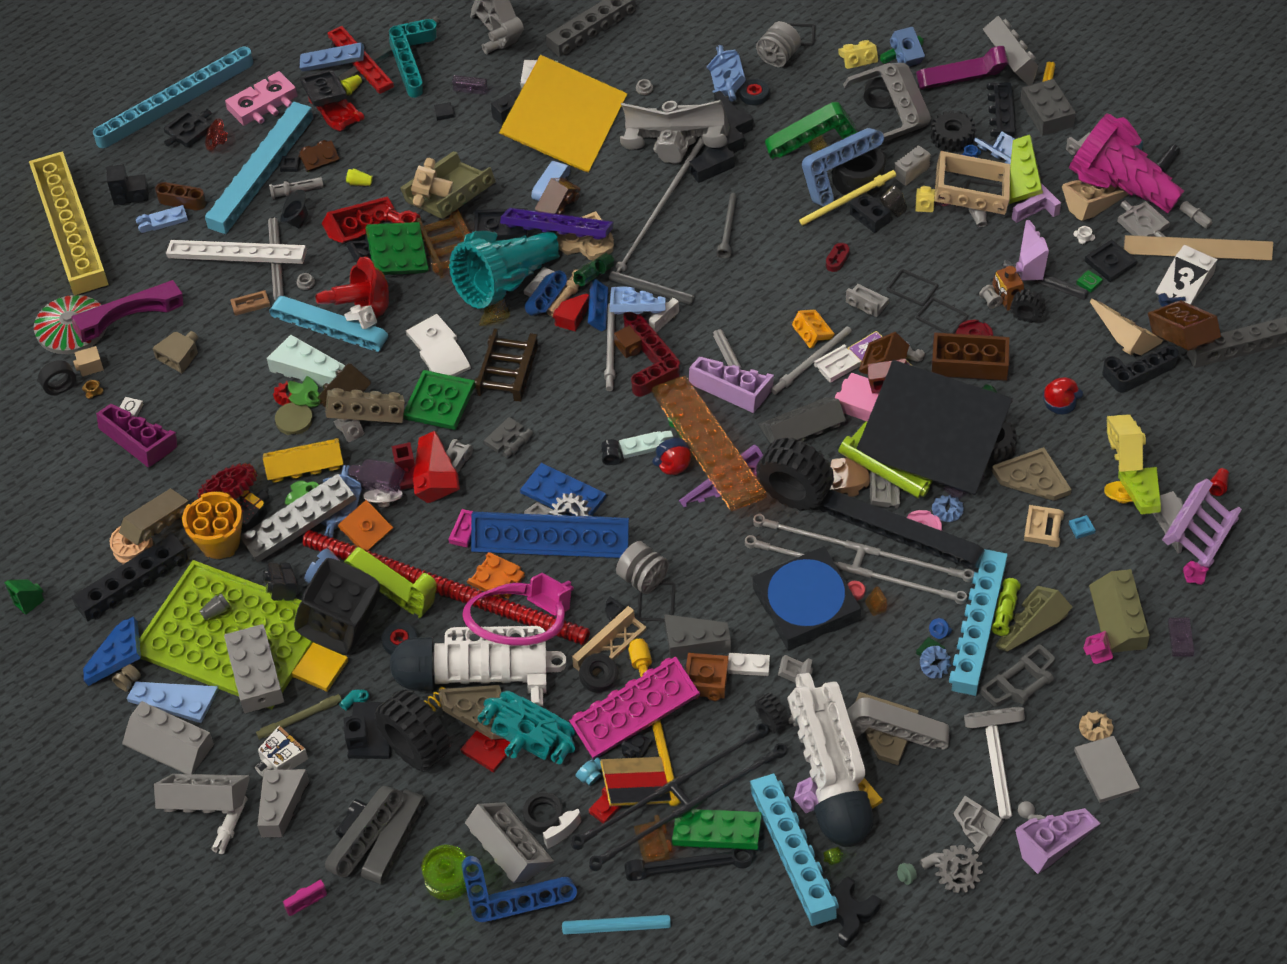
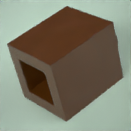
M630 325L614 333L615 346L625 358L636 356L642 351L641 339Z

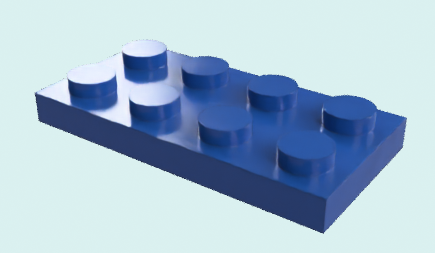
M543 463L537 467L520 489L521 494L552 509H555L552 503L557 504L556 498H563V494L570 495V493H575L576 496L581 495L583 496L582 501H588L586 507L592 509L588 511V514L593 516L606 498V493ZM571 512L566 513V515L576 516V514H572Z

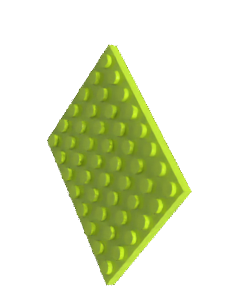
M195 560L190 563L139 638L140 659L207 685L217 686L218 689L238 697L239 694L224 634L264 624L282 693L293 677L292 672L313 641L300 635L294 628L297 609L302 600L295 598L293 601H285L284 599L282 601H273L270 593H266V587ZM222 593L231 607L226 612L205 620L199 611L215 595L218 596ZM275 705L269 706V707H266V708H269V709L272 710Z

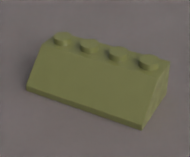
M1132 570L1111 571L1090 584L1089 588L1100 631L1107 632L1112 653L1147 649L1150 636Z

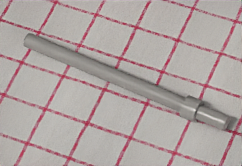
M610 303L608 304L607 358L604 371L607 391L613 390V380L615 379V313L610 312Z
M845 327L791 373L785 374L780 378V382L771 388V392L776 395L784 387L790 386L793 380L809 368L815 360L821 358L852 332L850 327Z

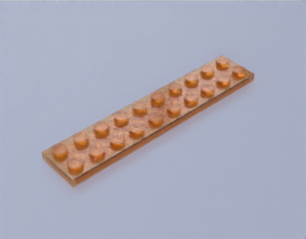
M686 375L652 388L654 397L670 418L682 439L689 445L692 454L731 511L767 498L766 491Z

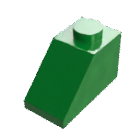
M28 579L7 580L4 582L13 604L25 615L44 601L43 590L37 583L33 584Z

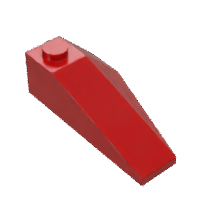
M387 196L327 212L322 226L330 239L341 243L353 241L366 234L367 224H379L384 221L385 211L387 208L393 207Z

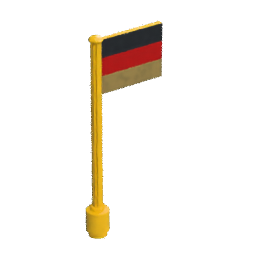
M635 639L629 643L628 650L632 667L638 669L640 677H642L643 673L652 664V659L645 640ZM660 720L652 724L659 757L601 759L600 763L610 806L635 805L674 779ZM670 791L647 804L669 803L670 806L675 807L681 802Z

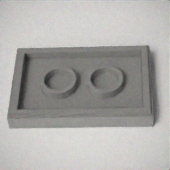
M1114 736L1075 747L1074 751L1099 803L1139 791L1140 787Z

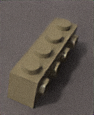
M334 388L327 390L325 413L327 418L402 423L405 401L403 395L395 392L389 394H382L378 391L363 393L361 390H351V392Z
M170 488L124 517L119 533L136 545L147 541L155 533H160L166 526H171L175 520L181 519L188 500Z

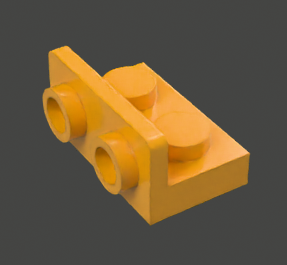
M816 310L798 311L792 323L794 329L809 348H814L817 340H830L834 336V332Z

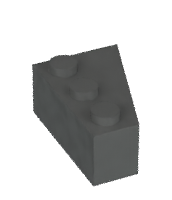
M664 614L671 659L675 656L677 659L687 658L688 653L713 655L731 652V639L727 622Z

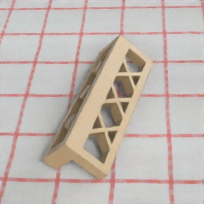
M626 607L572 656L573 667L579 671L583 661L588 656L600 653L603 650H610L609 657L614 660L629 646L632 640L637 639L647 630L646 626L635 619L632 608ZM632 623L639 628L635 633H626V628ZM615 638H624L622 645L613 646L612 641ZM599 668L592 671L593 675L596 676L602 670Z

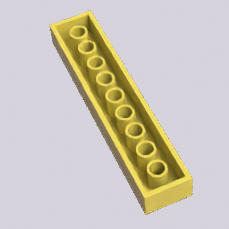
M63 151L29 161L73 295L109 285Z

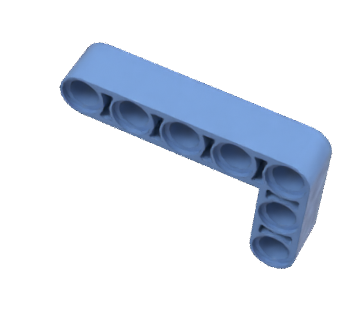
M866 128L805 157L802 161V168L812 201L823 207L833 202L834 196L826 171L880 146L884 141L883 133L872 128Z

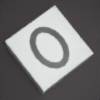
M125 397L120 408L131 412L132 416L137 417L143 406V401Z

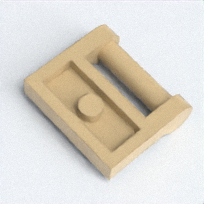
M1029 505L1024 541L1059 547V532L1064 512L1059 509ZM1047 517L1053 519L1051 535H1045Z

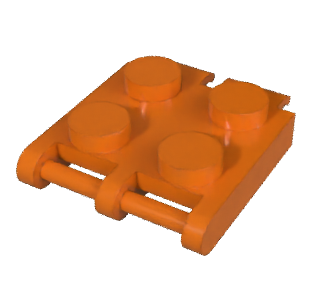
M488 552L482 565H478L476 573L467 580V584L485 592L501 585L520 583L525 577V573L521 571L520 566ZM497 594L493 596H498L499 599L502 596L509 599L512 594Z

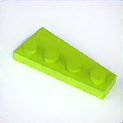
M1030 135L1014 139L1012 143L1009 204L1043 193Z
M1157 467L1118 472L1119 480L1140 514L1161 512Z

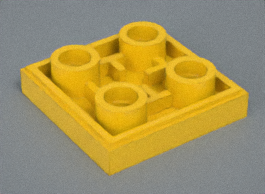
M313 642L292 672V676L328 692L347 664L348 657Z

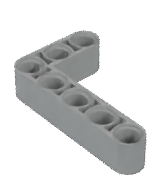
M860 698L847 709L855 739L868 728H872L932 749L941 747L944 750L949 746V726L943 722L871 698Z

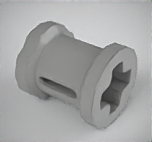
M986 285L979 292L981 298L986 300L989 309L998 307L1003 302L1002 297L995 292L993 285Z

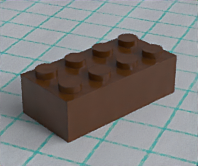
M1180 300L1148 312L1152 333L1184 349L1195 350L1199 345L1213 343L1215 339L1221 337L1216 315Z
M934 333L931 372L946 377L1007 380L1010 337Z

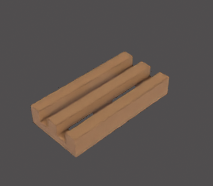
M266 290L231 299L235 316L270 307Z

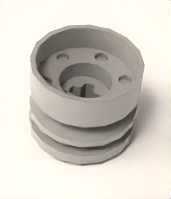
M778 21L756 43V50L764 62L779 68L784 66L801 46V38L796 29L791 25Z
M637 541L631 544L621 555L617 563L616 574L626 582L632 583V586L643 594H648L664 579L668 571L669 561L659 553L653 552L642 541Z

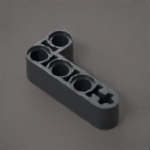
M1165 346L1127 366L1119 358L1109 356L1104 360L1102 375L1116 391L1120 393L1128 392L1174 369L1177 364L1179 351L1174 346Z

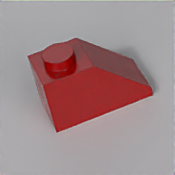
M583 294L562 301L553 313L555 326L576 332L589 308V294Z

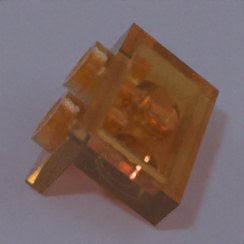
M659 815L654 816L653 822L634 826L635 834L638 835L660 821ZM665 825L638 841L642 859L645 863L670 859L669 852H672L670 839H665L664 834H667Z

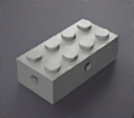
M264 624L224 634L244 713L284 703Z

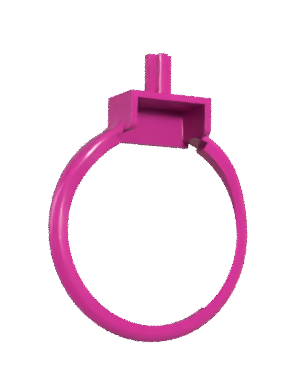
M541 573L532 577L530 584H505L473 597L463 609V620L473 633L495 643L514 646L542 643L555 637L563 628L565 611L570 608L571 591L574 587L571 586L570 581L560 583ZM519 594L528 596V601L557 616L554 625L544 633L529 637H508L494 634L481 628L472 619L470 609L474 602L487 596Z

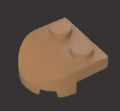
M849 458L832 459L830 467L833 469L834 482L830 488L831 490L847 493L848 496L853 497L858 495V491L864 486L868 487L870 473L865 467Z

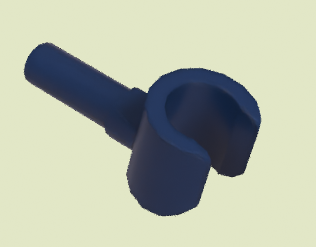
M1166 293L1158 295V301L1163 307L1180 300L1186 301L1185 296L1169 298Z

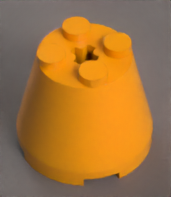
M223 492L202 494L201 498L194 501L191 505L188 504L182 516L183 526L187 535L204 555L213 559H223L235 554L240 543L243 521L240 504L231 498L229 494Z

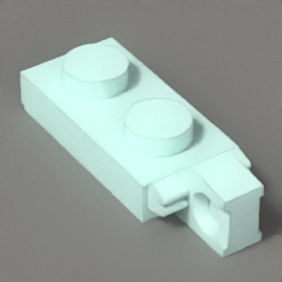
M659 431L619 440L623 457L625 459L654 452L659 444L665 440L672 439L673 435L671 431Z

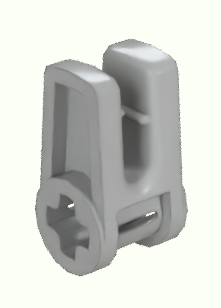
M457 439L451 441L446 454L450 457V462L457 473L471 456L473 446L470 444L464 445Z

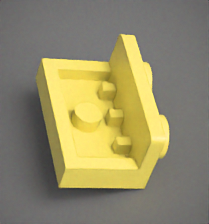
M869 40L860 41L857 45L846 44L843 48L838 49L839 55L844 58L845 68L847 69L878 62L876 45L869 42Z

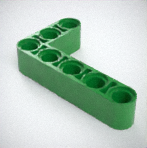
M832 102L768 137L765 145L770 158L774 159V157H783L835 128L842 139L856 134L858 131L855 123L839 102Z

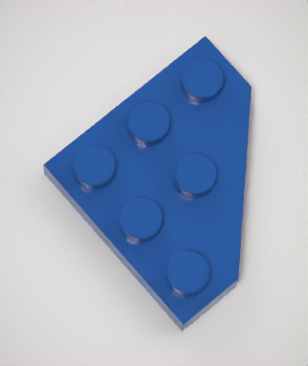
M134 616L128 620H123L112 630L83 668L84 681L88 686L141 658L138 621Z

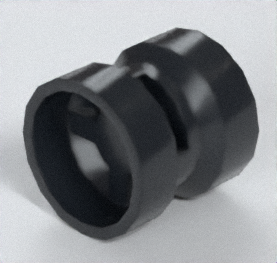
M613 439L602 442L603 464L618 465L621 462V454L619 453L620 443Z

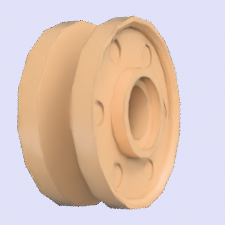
M120 527L112 533L110 538L111 550L117 561L122 564L154 545L151 537L149 540L143 541L138 545L134 544L119 533Z

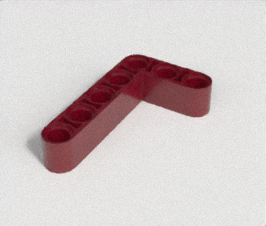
M625 312L623 314L624 328L630 325L640 337L642 351L653 363V365L634 374L631 378L633 394L642 397L679 378L680 361L640 314Z

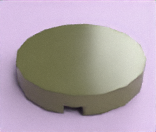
M288 403L280 407L276 412L275 422L280 432L286 435L295 433L297 435L309 429L312 425L313 417L311 409L307 405L299 406L294 403Z

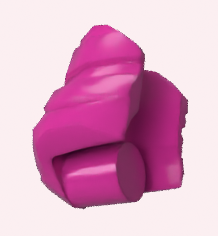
M1194 561L1187 563L1183 568L1186 582L1204 584L1209 568L1201 566Z

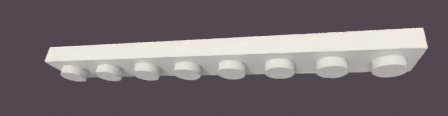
M171 240L166 255L168 258L303 264L307 248L306 245Z

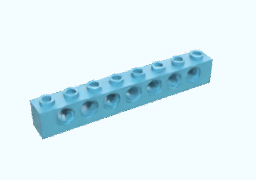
M984 549L985 552L977 566L979 572H974L972 584H975V589H970L968 600L972 601L971 605L967 604L965 616L968 618L967 621H963L961 633H964L963 638L959 637L957 649L960 652L959 655L955 654L953 666H956V669L951 671L949 683H952V691L976 696L1007 561L1006 553Z
M774 773L751 780V794L759 812L762 813L763 821L811 926L835 919L836 909L839 908L835 895L831 896L829 892L831 891L827 878L823 879L821 875L823 874L822 867L819 862L814 860V850L811 845L808 846L806 843V833L804 829H800L798 826V816L796 812L792 813L791 801L788 796H784V787L781 780L777 781Z

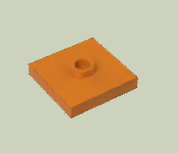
M367 500L338 524V527L357 547L367 551L393 529Z

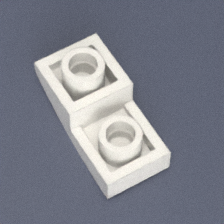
M579 809L565 812L559 817V826H552L543 832L544 843L547 849L567 838L581 822Z

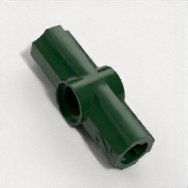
M606 252L583 265L582 268L574 272L573 281L575 284L584 286L591 280L604 274L614 266L615 260L613 256Z

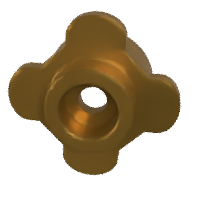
M89 380L82 387L88 399L103 393V389L100 388V382L96 380Z

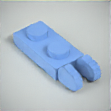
M183 205L149 215L143 214L136 219L141 233L188 221Z

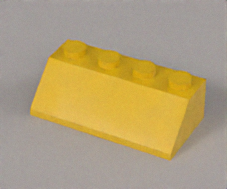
M338 438L263 454L267 480L272 479V482L284 480L283 477L286 476L298 478L303 476L302 473L310 472V474L321 473V469L329 468V471L340 469V465H343Z

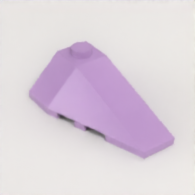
M1026 220L1019 262L1016 263V272L1019 273L1021 280H1043L1049 250L1045 239L1040 237L1039 231L1035 230V226L1030 220Z
M1085 808L1065 812L1060 816L1054 817L1049 815L1045 819H1030L1015 830L1022 859L1039 874L1098 827L1100 822Z

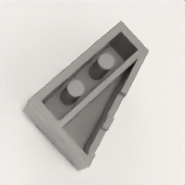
M306 769L264 770L257 825L261 837H283L296 805L299 803L301 795L309 783Z

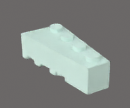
M292 335L267 357L270 372H278L286 377L301 379V381H304L305 377L309 376L320 387H323L325 383L329 384L336 376L335 372L338 369L342 370L345 366Z

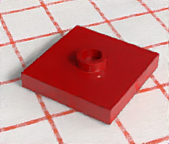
M476 730L460 750L467 757L495 772L508 757L505 754V749L510 742L506 739H490Z

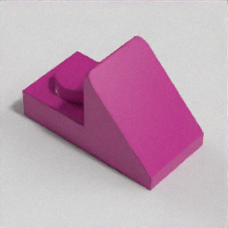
M1106 631L1086 638L1083 648L1086 655L1090 654L1093 663L1098 664L1113 658Z

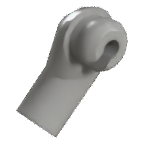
M910 346L906 359L920 362L923 360L925 353L919 349L913 351Z
M933 853L921 859L920 864L925 870L940 863L941 861L937 857L944 856V853Z

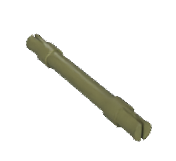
M339 694L328 697L316 705L261 728L259 731H256L259 740L263 737L266 738L278 726L285 728L315 713L337 705L342 699Z

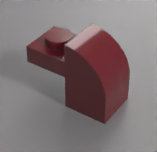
M411 443L391 446L400 489L413 488L415 461Z

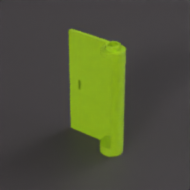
M867 421L852 437L847 436L843 440L838 450L840 454L917 498L924 497L927 494L929 486L933 481L883 465L856 449Z

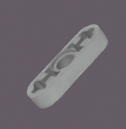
M1011 707L969 713L964 715L965 727L977 728L1025 720L1024 708Z

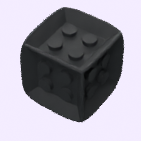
M326 558L314 574L299 604L294 622L295 630L300 635L325 648L341 654H348L357 643L369 620L371 611L376 605L380 591L379 581L349 564L336 559Z

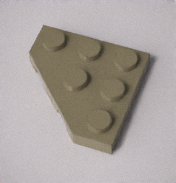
M1044 447L992 466L991 471L1000 485L1053 501L1071 494L1072 489Z
M499 685L440 689L439 698L443 711L490 739H504L491 732L494 719L497 717L496 715L493 716L488 725H483L486 718L482 723L477 719L478 715L485 708L483 704L486 699L500 698L501 689Z
M859 692L856 699L857 701L860 698H871L916 714L919 712L918 710ZM868 728L863 732L878 759L899 765L908 740L872 728Z

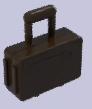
M348 363L342 370L338 369L335 372L336 376L329 384L325 383L323 385L324 390L317 398L321 401L320 404L326 408L327 390L339 388L351 392V390H361L364 393L371 384V381L355 366Z

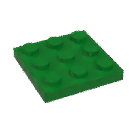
M419 222L367 224L366 233L371 259L374 267L380 269L384 275L428 272Z
M423 370L403 412V418L456 430L476 386L475 381Z

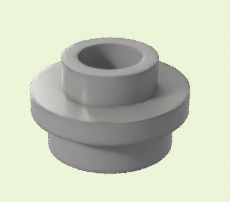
M642 79L638 81L636 91L641 95L650 94L653 91V85L649 80Z
M303 273L298 276L296 283L299 289L308 290L314 286L315 280L309 273Z

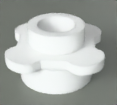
M1082 226L1078 231H1074V236L1078 238L1080 244H1085L1087 241L1095 239V235L1092 234L1090 227Z

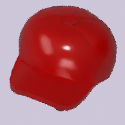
M360 257L357 264L350 271V284L332 287L331 290L317 293L315 298L317 304L329 305L333 303L334 305L354 302L355 305H361V307L371 306L375 317L378 318L384 314L389 305L388 282L384 273L374 267L370 258Z

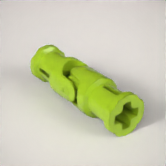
M1014 578L1004 579L1002 583L1004 587L1003 592L999 595L994 615L996 618L995 623L991 626L993 633L999 636L1007 635L1010 630L1008 626L1013 618V611L1017 602L1016 593L1021 586L1018 580Z

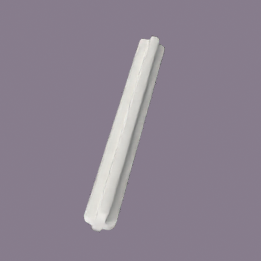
M991 725L986 727V735L999 816L1001 819H1009L1012 816L999 731L997 725Z

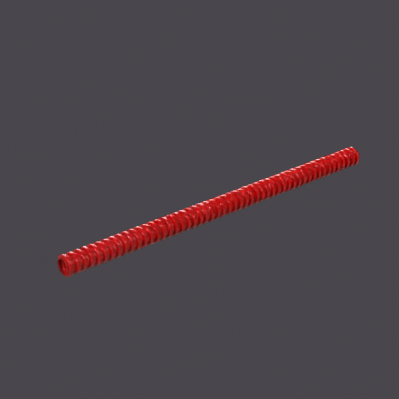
M308 530L303 537V546L310 549L314 548V550L320 552L327 548L337 558L346 560L356 549L355 545L345 544L343 541L340 542L338 539L329 538V536L318 534V532H313L312 530ZM363 549L413 584L423 573L430 575L437 584L435 593L445 594V597L456 598V601L466 603L482 593L481 590L477 591L476 588L471 589L470 586H465V584L460 585L459 582L449 581L448 578L438 577V575L431 572L427 573L425 570L416 569L414 566L405 565L403 562L400 563L388 557L383 558L382 555ZM487 596L472 604L473 607L484 608V611L495 612L496 615L506 616L507 619L512 618V621L517 620L518 623L523 622L524 625L539 626L544 631L549 630L556 621L555 616L550 617L549 614L538 613V610L527 609L526 606L516 605L515 602L510 603V600L499 599L498 596ZM564 620L563 628L557 636H563V639L568 638L569 641L574 640L575 643L580 642V645L583 646L589 639L590 630L589 628L584 629L583 626L578 627L577 624L572 625V622L567 623Z

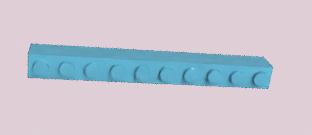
M293 102L286 109L284 115L278 119L277 124L269 131L264 141L252 153L248 162L243 165L238 175L233 178V181L224 190L221 197L216 200L215 205L206 213L205 220L209 229L227 234L280 164L282 156H286L314 119L311 107Z

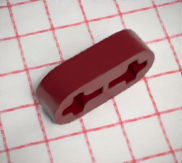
M837 243L832 248L826 258L825 266L828 271L837 272L844 265L849 257L850 250L846 243Z

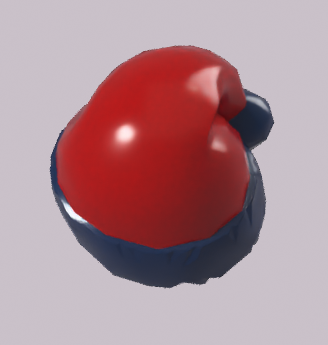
M1065 377L1053 380L1043 391V400L1046 408L1061 415L1073 411L1077 405V399L1083 397V391L1078 389L1077 383L1073 379Z
M672 438L665 440L657 446L655 450L657 456L652 460L653 465L660 467L663 473L677 475L689 466L692 452L689 445L683 439Z

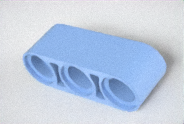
M552 161L534 186L531 195L532 199L540 200L551 178H566V176H569L570 166Z

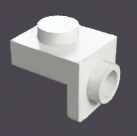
M355 305L350 308L351 311L344 314L347 321L359 320L362 329H367L377 323L371 306L361 307V305Z

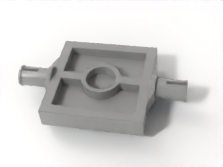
M1126 200L1121 203V207L1126 212L1118 217L1117 222L1134 236L1166 237L1161 232L1169 228L1170 222L1145 201L1140 205L1131 206Z

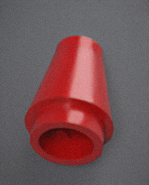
M1224 468L1219 469L1210 480L1213 483L1209 489L1212 495L1221 496L1226 493L1229 478L1228 470Z

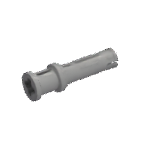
M322 177L292 183L284 181L283 184L278 185L269 184L272 200L275 197L285 195L288 197L296 190L308 191L324 188Z

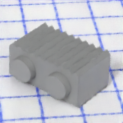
M920 146L912 149L905 157L895 162V173L897 176L894 178L906 186L930 168L931 154Z

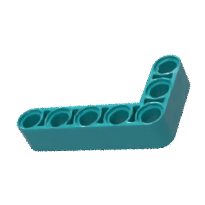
M432 19L393 26L389 30V41L407 94L413 98L421 96L423 90L422 79L410 46L436 39V22Z

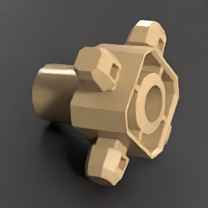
M427 158L424 167L418 166L411 188L412 195H416L413 198L414 206L421 207L424 203V198L430 199L432 194L441 197L451 194L453 182L437 177L436 170H433L435 167L434 159Z

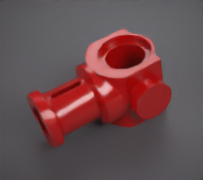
M389 207L385 211L383 219L386 222L411 223L419 222L421 217L416 212L404 211L399 213L395 211V208Z

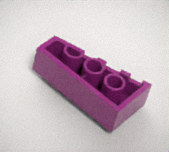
M109 404L96 413L99 430L148 468L177 448L176 432L172 430L166 431L156 423L155 425L146 422L145 418L132 416L131 412Z

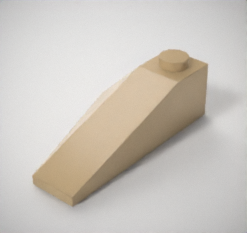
M1080 180L1071 181L1062 186L1069 212L1082 221L1095 217L1129 195L1118 186L1115 188L1110 185L1109 188L1082 183Z

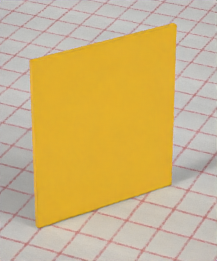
M540 55L499 134L582 171L589 172L627 93Z

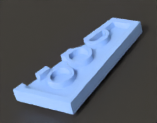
M135 682L127 700L138 705L143 701L169 714L202 723L219 689L217 686Z

